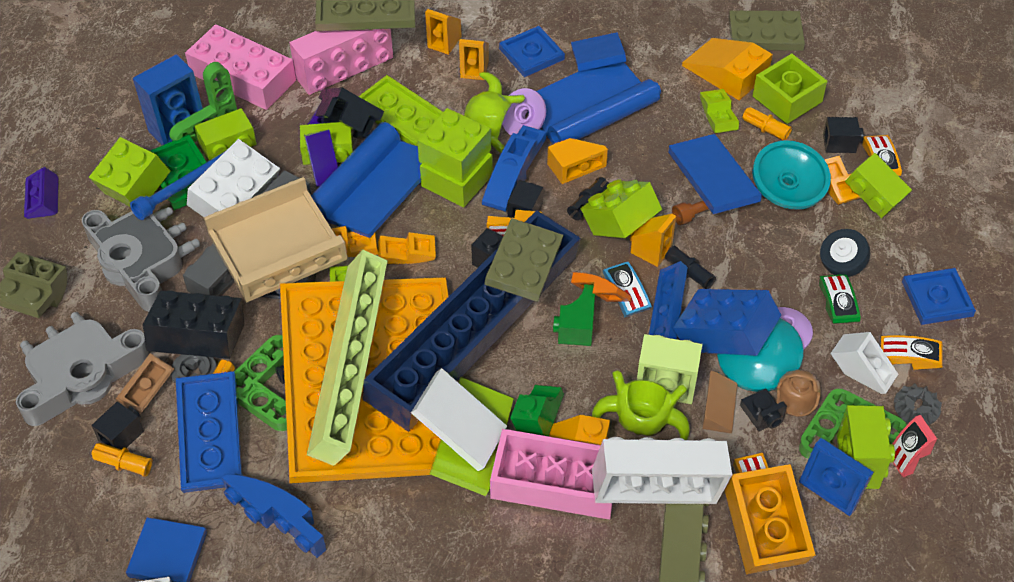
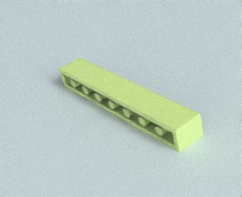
M362 250L347 267L307 456L333 466L351 450L387 266V260L365 250Z

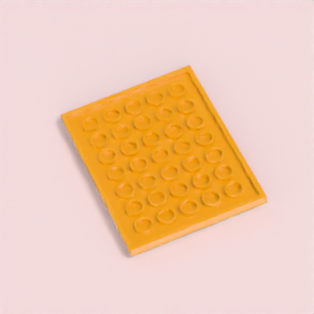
M446 277L389 279L383 281L365 378L448 298ZM344 281L280 283L289 483L430 475L440 438L421 421L409 432L365 402L363 400V388L350 452L334 466L307 456Z

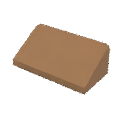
M150 353L117 396L116 402L118 401L126 408L128 406L133 407L141 415L172 374L174 368Z
M710 371L702 429L732 434L737 383L715 371Z

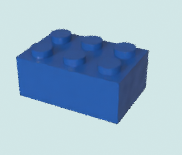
M177 54L133 77L148 132L161 145L172 142L169 133L175 124L203 109L194 72Z
M698 289L673 329L680 340H690L694 343L702 344L701 353L757 356L780 319L781 313L769 290Z

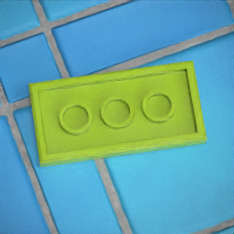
M388 75L358 96L384 111L381 120L375 121L377 124L382 122L391 124L397 130L402 141L418 146L417 140L443 113V111Z
M460 377L458 383L507 425L514 398ZM440 439L429 474L486 496L490 489V478L499 442L486 466L477 471Z

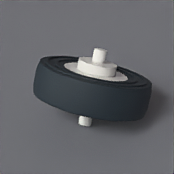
M840 229L825 238L820 248V258L824 267L831 274L847 275L850 277L860 273L867 266L870 260V247L866 238L858 231Z

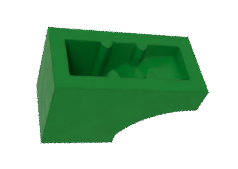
M584 284L583 292L577 300L568 305H560V316H554L553 332L558 333V344L592 345L595 294H593L594 285Z
M534 385L529 395L519 394L510 417L516 431L549 437L564 396L562 388Z

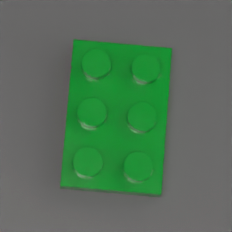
M190 135L150 150L171 171L161 183V190L207 163ZM191 185L167 199L173 210L187 205L188 188Z

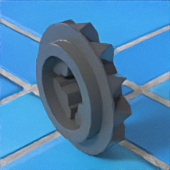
M181 354L171 366L174 368L171 374L172 380L176 383V378L213 374L216 369V362L213 357ZM197 368H199V374L193 373L190 376L188 370H196Z
M915 383L911 387L903 386L895 396V411L907 423L914 417L921 415L927 425H930L941 414L942 402L937 399V393L928 391L927 386L921 388L917 387ZM917 399H922V405L915 411V402Z

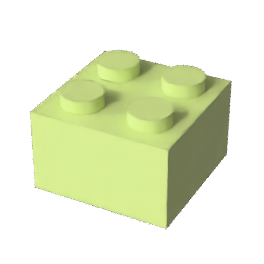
M644 334L637 380L658 383L664 386L670 393L679 385H684L687 391L678 402L692 404L702 344L694 343L690 340H676L660 335Z

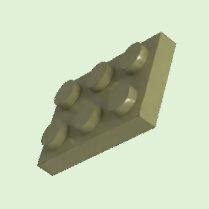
M729 11L728 19L731 40L752 42L765 50H804L805 41L800 11Z
M511 218L487 273L484 285L538 302L561 245L563 234Z

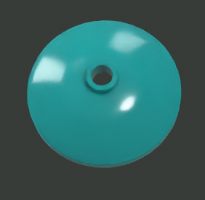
M777 141L765 146L758 153L752 169L754 183L760 193L770 202L788 209H805L816 205L826 195L831 182L830 170L824 158L813 148L796 141Z
M780 318L757 356L717 354L719 366L727 378L735 381L737 386L742 389L758 392L765 388L767 391L776 390L779 379L786 372L799 370L803 362L804 351L798 332L791 324Z

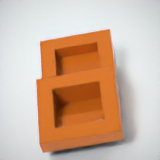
M573 272L571 283L580 289H584V284L594 285L593 294L606 302L631 301V296L612 282L596 275Z

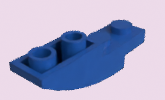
M523 125L517 134L512 133L492 172L482 199V205L507 211V202L518 181L526 180V171L545 142L546 131Z
M226 474L222 477L226 489L224 491L226 498L233 505L239 503L244 508L246 516L253 523L256 524L259 521L266 529L274 523L282 533L286 534L289 532L295 538L296 545L303 552L307 553L310 551L316 558L326 551L323 535L312 526L314 519L311 508L301 500L281 488L258 479Z

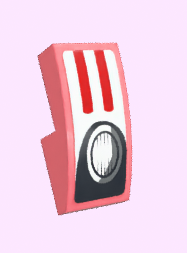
M921 415L914 417L892 443L895 448L893 464L902 477L914 473L919 459L930 455L937 441L936 436Z

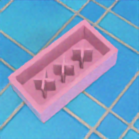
M216 24L185 52L188 66L193 70L194 76L204 80L203 71L206 66L212 62H219L230 74L234 95L265 110L296 81L293 59Z
M391 29L314 31L289 42L296 79L309 95L393 58Z
M502 429L490 478V499L609 520L613 503H595L592 468L600 445Z

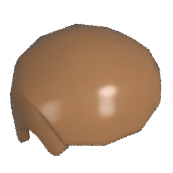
M800 369L786 372L779 379L777 385V404L782 401L785 402L787 405L786 414L795 417L808 416L819 404L821 396L819 380L810 372Z

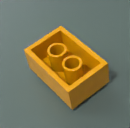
M791 464L732 474L724 490L746 574L806 564L816 556Z

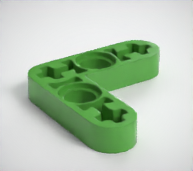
M212 62L203 71L204 84L210 105L175 124L169 133L172 141H177L184 136L190 135L193 141L196 142L198 138L195 125L200 124L207 118L211 120L237 110L230 74L221 63ZM224 89V92L219 97H216L218 92Z
M275 335L269 338L234 371L236 374V385L245 386L243 389L237 388L238 404L277 431L287 430L286 418L280 417L277 419L276 413L281 416L286 414V401L263 384L276 373L275 367L284 365L283 351L279 350L283 347L282 335ZM263 363L267 365V368L262 372L252 371L253 366ZM258 397H266L268 399V402L263 406L253 405V401Z
M832 390L802 435L799 444L801 455L809 459L813 448L809 447V444H812L816 435L830 444L833 442L847 405H876L847 390ZM839 400L844 402L840 407L835 405ZM884 410L885 418L890 419L891 429L897 430L894 435L890 434L888 436L889 444H892L907 424L901 418ZM828 419L833 422L834 428L825 429L820 426L819 421Z

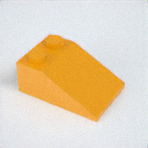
M711 38L683 61L682 66L717 88L724 89L727 94L740 101L754 89L756 75L771 66L773 54L752 42Z

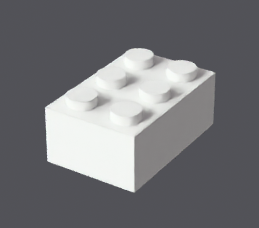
M238 139L188 188L187 205L201 216L206 217L214 212L221 211L262 194L272 180L279 176L280 168Z

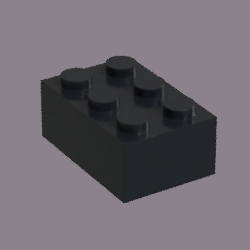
M160 290L142 324L146 350L230 359L245 325L242 298Z

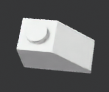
M871 332L844 334L830 353L845 375L880 394H886L898 376L897 371Z

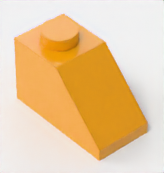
M427 9L425 11L427 46L430 49L449 55L462 37L461 19Z
M460 39V78L484 80L479 74L487 71L489 43Z
M569 138L548 147L547 165L561 184L606 167L608 149L604 145Z
M667 214L653 217L631 233L630 253L658 267L665 259L668 249L672 247L676 215Z
M578 415L554 423L549 437L601 446L603 439H608L610 420Z

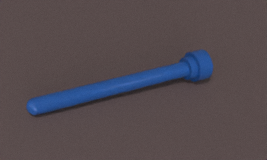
M225 152L152 196H140L131 201L130 207L134 215L140 220H144L152 215L156 205L194 183Z

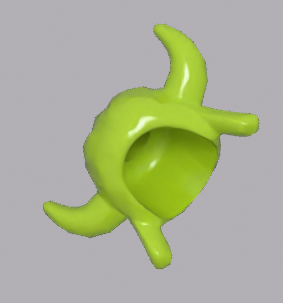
M481 72L479 74L480 77L486 80L489 85L488 91L473 96L465 107L464 115L491 128V145L498 152L502 153L504 145L498 140V136L506 112L513 103H522L525 100V96L502 95L500 80L491 73Z
M617 370L612 373L617 395H607L601 398L593 408L592 417L600 418L606 412H616L619 416V422L624 429L637 435L646 436L660 432L666 424H669L678 430L680 438L688 440L690 432L688 419L681 411L674 408L687 391L684 385H679L670 393L664 386L646 380H633L625 383L620 371Z

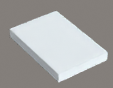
M442 368L435 373L411 412L477 471L486 466L500 440L502 429L507 427L506 424Z

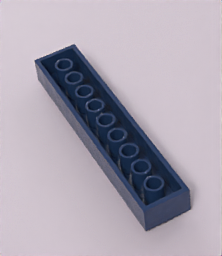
M536 210L525 221L526 223L563 234L561 245L543 288V293L574 261L581 238ZM497 250L364 379L363 400L408 432L420 421L411 412L435 373L442 368L453 379L458 381L534 302L533 300L484 285Z

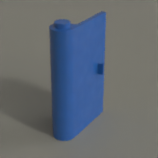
M624 62L581 72L578 71L536 91L542 96L546 105V117L541 129L546 131V136L552 144L569 138L580 140L659 101L661 94L660 86L651 79L640 82Z
M387 122L380 123L311 195L326 221L339 227L346 226L347 230L370 238L421 182L420 165L422 163L419 162L418 146L401 141L397 130Z

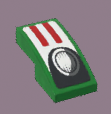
M820 276L819 286L826 298L825 309L832 323L860 322L861 316L857 299L848 276Z

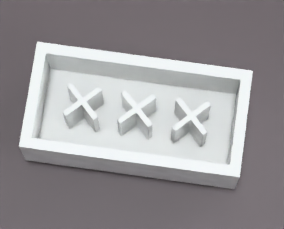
M621 437L603 439L592 468L595 503L717 504L732 476L727 441H715L710 438L700 441H690L682 438L654 440L648 437L639 440H625Z

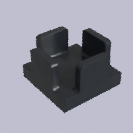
M343 87L321 90L318 98L322 101L315 116L322 118V123L341 122L355 130L353 137L366 139L374 122L381 120L384 111Z

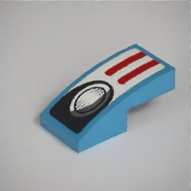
M629 262L603 269L606 280L620 287L631 296L630 302H618L624 318L649 310L652 307L636 272Z

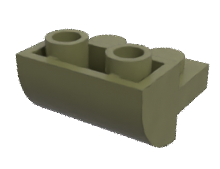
M17 252L3 268L5 278L0 282V306L40 318L49 306L57 307L61 302L67 286L66 266Z

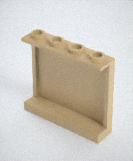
M304 177L204 217L208 235L246 303L279 289L280 283L296 282L347 260L345 241L341 235L336 236L307 191Z

